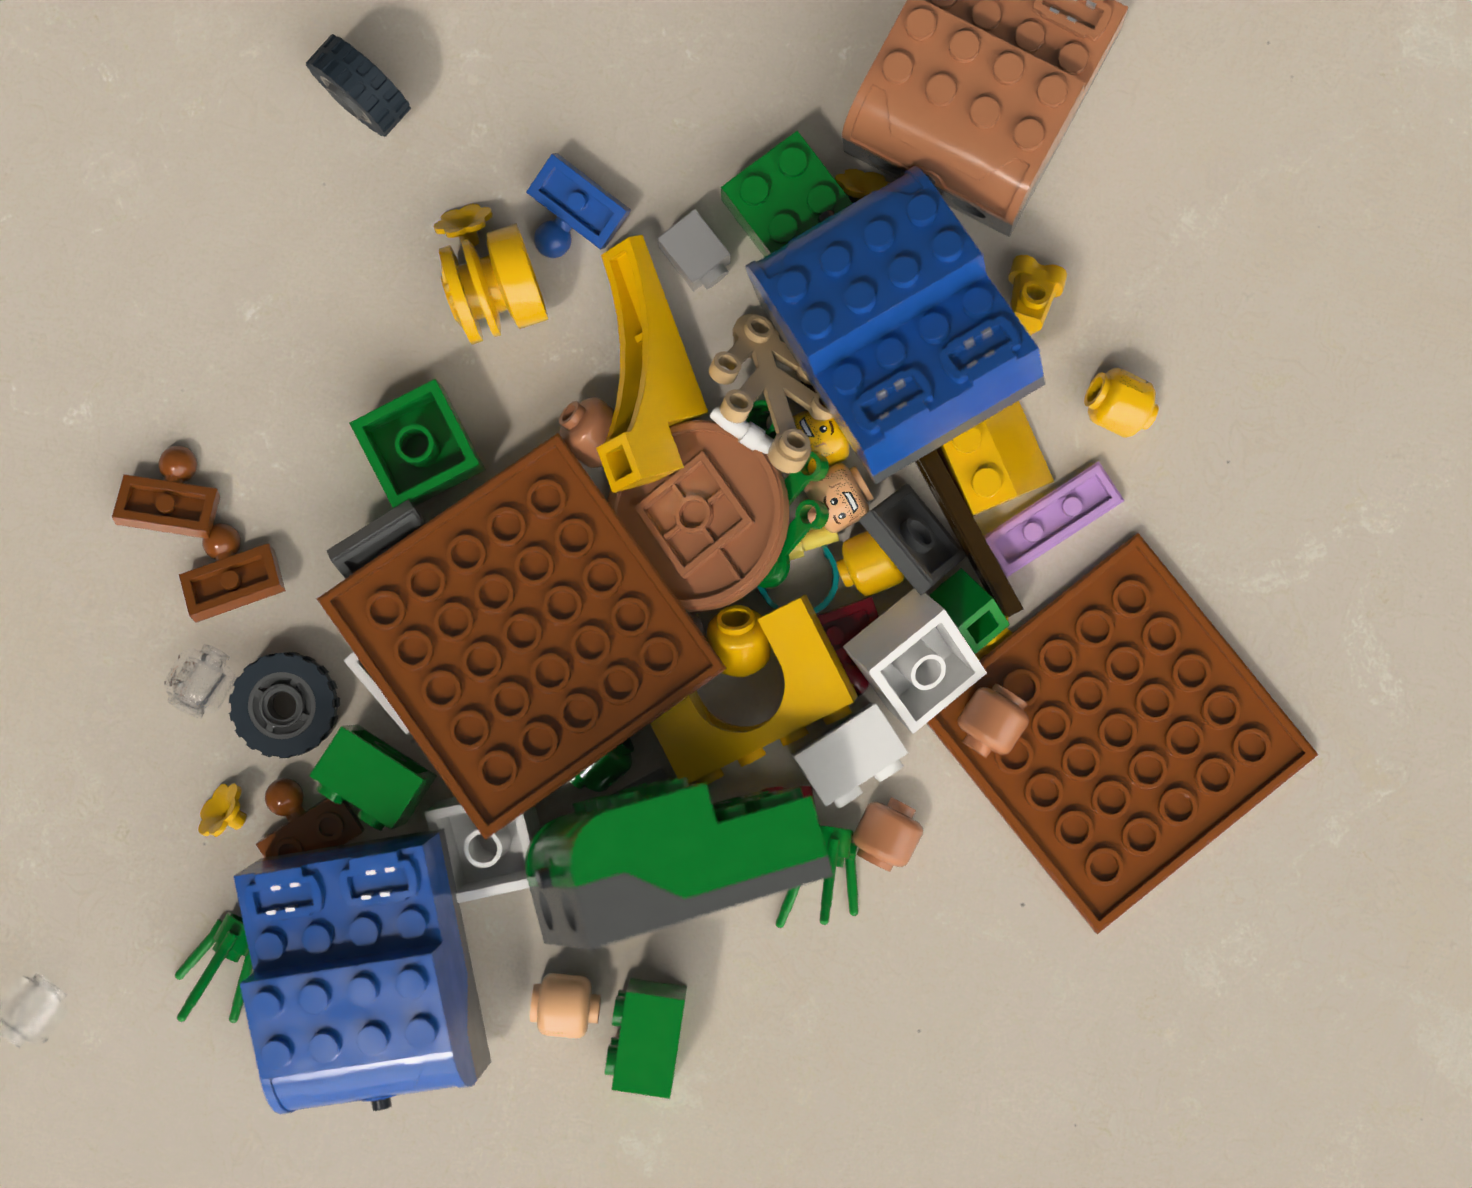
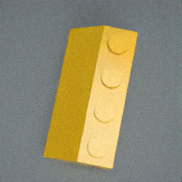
M1019 400L937 448L940 458L973 517L1054 482Z

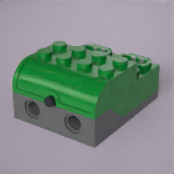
M687 777L661 782L656 781L648 784L643 783L618 790L619 794L597 796L572 803L574 813L550 820L534 834L528 845L525 857L526 876L544 944L589 950L833 876L812 796L803 797L801 787L787 788L775 792H754L712 804L706 783L689 785Z

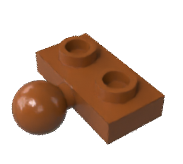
M172 446L161 454L159 470L164 480L123 475L112 514L116 525L209 539L220 501V494L216 488L184 484V482L194 476L197 470V459L190 449L184 446Z
M225 523L214 524L209 539L202 538L204 551L209 557L215 559L216 562L179 574L188 613L195 623L286 591L276 553L272 546L267 543L238 553L241 545L240 535L233 526Z
M281 778L268 786L265 793V803L272 813L278 816H285L289 822L259 840L256 846L264 858L344 845L362 834L365 829L345 800L342 804H337L325 798L305 811L302 807L304 794L301 786L292 779Z

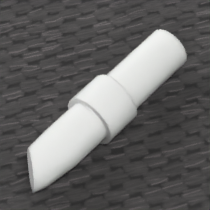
M716 407L711 412L710 418L725 431L738 438V442L752 451L757 450L768 455V450L774 439L765 434L764 429L751 421L749 423L747 421L742 423L730 422L722 416L720 407Z

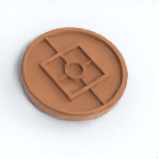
M685 421L669 427L684 467L653 483L615 493L610 489L607 501L685 611L700 612L718 609L734 603L750 593L769 574L786 540L789 525V499L781 471L772 465L767 454L757 450H750L738 442V438L725 431L714 421Z

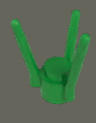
M820 825L833 876L824 879L819 922L822 925H827L832 905L836 867L843 868L844 858L849 913L852 916H856L859 912L855 860L857 846L852 842L853 830ZM801 886L787 891L775 923L778 928L784 927Z
M227 912L223 920L217 919L210 933L176 971L175 978L177 980L183 979L213 946L212 950L216 953L178 1013L177 1020L179 1022H184L223 960L226 958L233 962H238L243 955L245 959L229 1015L231 1023L238 1021L244 1003L240 983L250 976L253 971L242 917Z

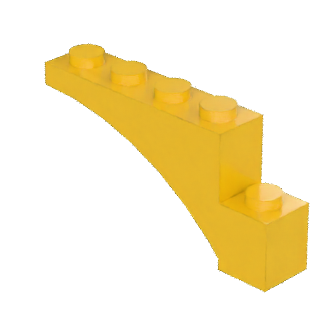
M643 235L628 237L601 255L610 282L617 314L620 342V378L616 407L605 443L596 447L613 493L656 482L683 468L677 445L669 427L677 423L692 421L708 412Z

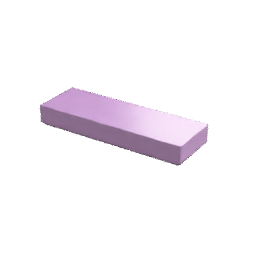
M1098 461L984 535V538L1007 578L1125 500Z

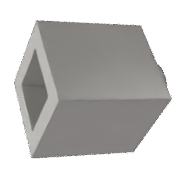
M696 209L658 237L660 250L693 292L702 285L706 289L713 287L728 274L729 271L726 269V266L730 264V253Z

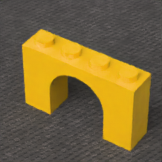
M806 594L757 619L784 674V696L775 715L762 723L751 726L729 724L714 716L704 705L698 692L695 691L650 723L678 779L687 777L689 783L695 781L696 784L706 783L708 785L724 776L722 767L736 760L740 767L746 766L766 755L764 746L780 739L783 746H786L809 734L806 728L807 725L821 718L828 725L851 713L848 705L853 703L858 695Z

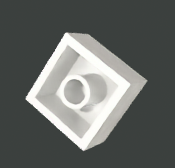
M915 588L843 646L887 709L913 734L987 674L945 609L926 593L920 596Z
M869 703L791 755L822 803L828 806L834 802L838 808H841L863 793L859 785L874 776L880 782L900 770L904 766L900 758L908 754V751L876 703Z
M456 797L439 800L425 811L429 831L444 828L458 903L529 888L525 871V857L531 839L541 828L536 806H533L487 840L481 835Z

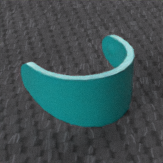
M827 545L821 546V549L832 569V584L826 598L822 603L813 608L815 613L828 606L834 598L839 584L837 564ZM757 586L762 597L772 609L775 610L780 607L771 600L766 588Z

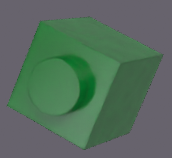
M962 568L929 595L945 609L974 654L1010 625L995 600Z

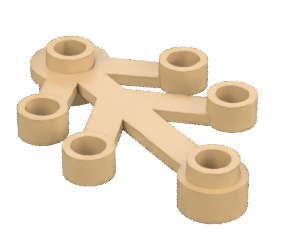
M746 314L739 317L734 324L732 330L734 345L727 352H718L714 356L709 367V374L717 383L731 384L735 381L741 369V364L747 358L754 360L756 370L739 390L734 389L727 392L720 406V412L728 421L742 423L747 419L753 403L764 393L777 434L768 450L769 460L775 468L782 472L797 473L802 470L811 454V446L808 436L801 430L796 429L786 396L808 410L813 419L829 420L833 417L828 409L822 406L824 403L817 393L776 366L774 358L796 371L798 378L802 382L811 385L786 344L779 340V333L772 322L760 315ZM732 404L738 405L741 409L736 408Z

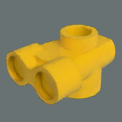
M1018 255L1013 259L1008 276L1010 283L1013 284L1009 306L1027 332L1032 335L1042 329L1053 299L1062 295L1067 272L1059 265H1041L1031 256Z

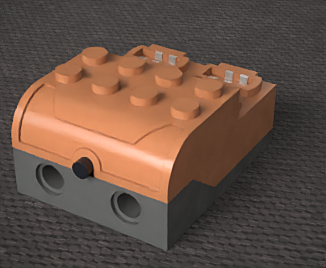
M907 0L851 105L842 131L844 152L895 179L905 175V171L913 166L919 167L935 186L948 206L1010 237L1116 41L1129 7L1115 0Z

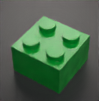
M798 130L721 186L722 202L764 257L819 224L817 220L823 212L833 210L836 214L853 204Z
M436 379L349 423L393 508L408 499L415 507L486 470L448 395Z
M359 724L340 727L309 775L319 782L316 788L319 793L337 804H342L344 800L350 802L360 809L357 816L363 822L379 831H382L384 827L392 830L406 824L437 777L436 774Z
M631 978L627 990L619 989L618 996L615 999L612 1026L621 1027L619 1038L611 1037L604 1075L613 1076L611 1090L670 1099L687 986Z

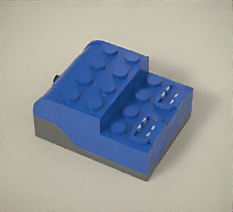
M913 166L905 171V175L883 188L873 191L836 214L833 210L823 212L818 217L817 221L819 224L793 238L786 245L757 262L754 260L745 265L761 307L875 484L1045 385L1039 347L988 277L982 252L926 174L917 166Z
M444 828L435 831H424L261 858L233 876L254 971L240 983L261 1086L268 1104L276 1113L287 1114L300 1109L355 1101H371L372 1110L380 1111L390 1108L392 1106L391 1097L451 1087L466 1088L472 1087L491 1063V1057L460 904L457 902V890Z

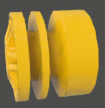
M517 223L488 232L487 246L489 255L482 258L479 257L469 239L463 240L462 247L467 263L459 265L451 245L439 248L441 281L455 321L465 331L472 345L483 341L479 320L486 318L493 336H501L499 313L507 310L519 329L549 320L545 303Z

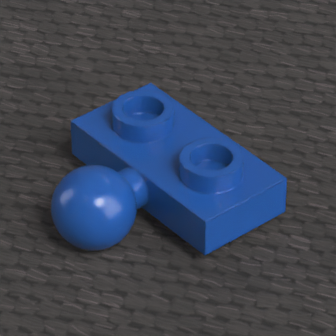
M558 153L550 155L526 191L527 194L557 216L555 220L542 223L534 235V243L537 250L548 258H558L567 253L571 246L570 230L572 228L599 249L606 248L631 212L630 208Z

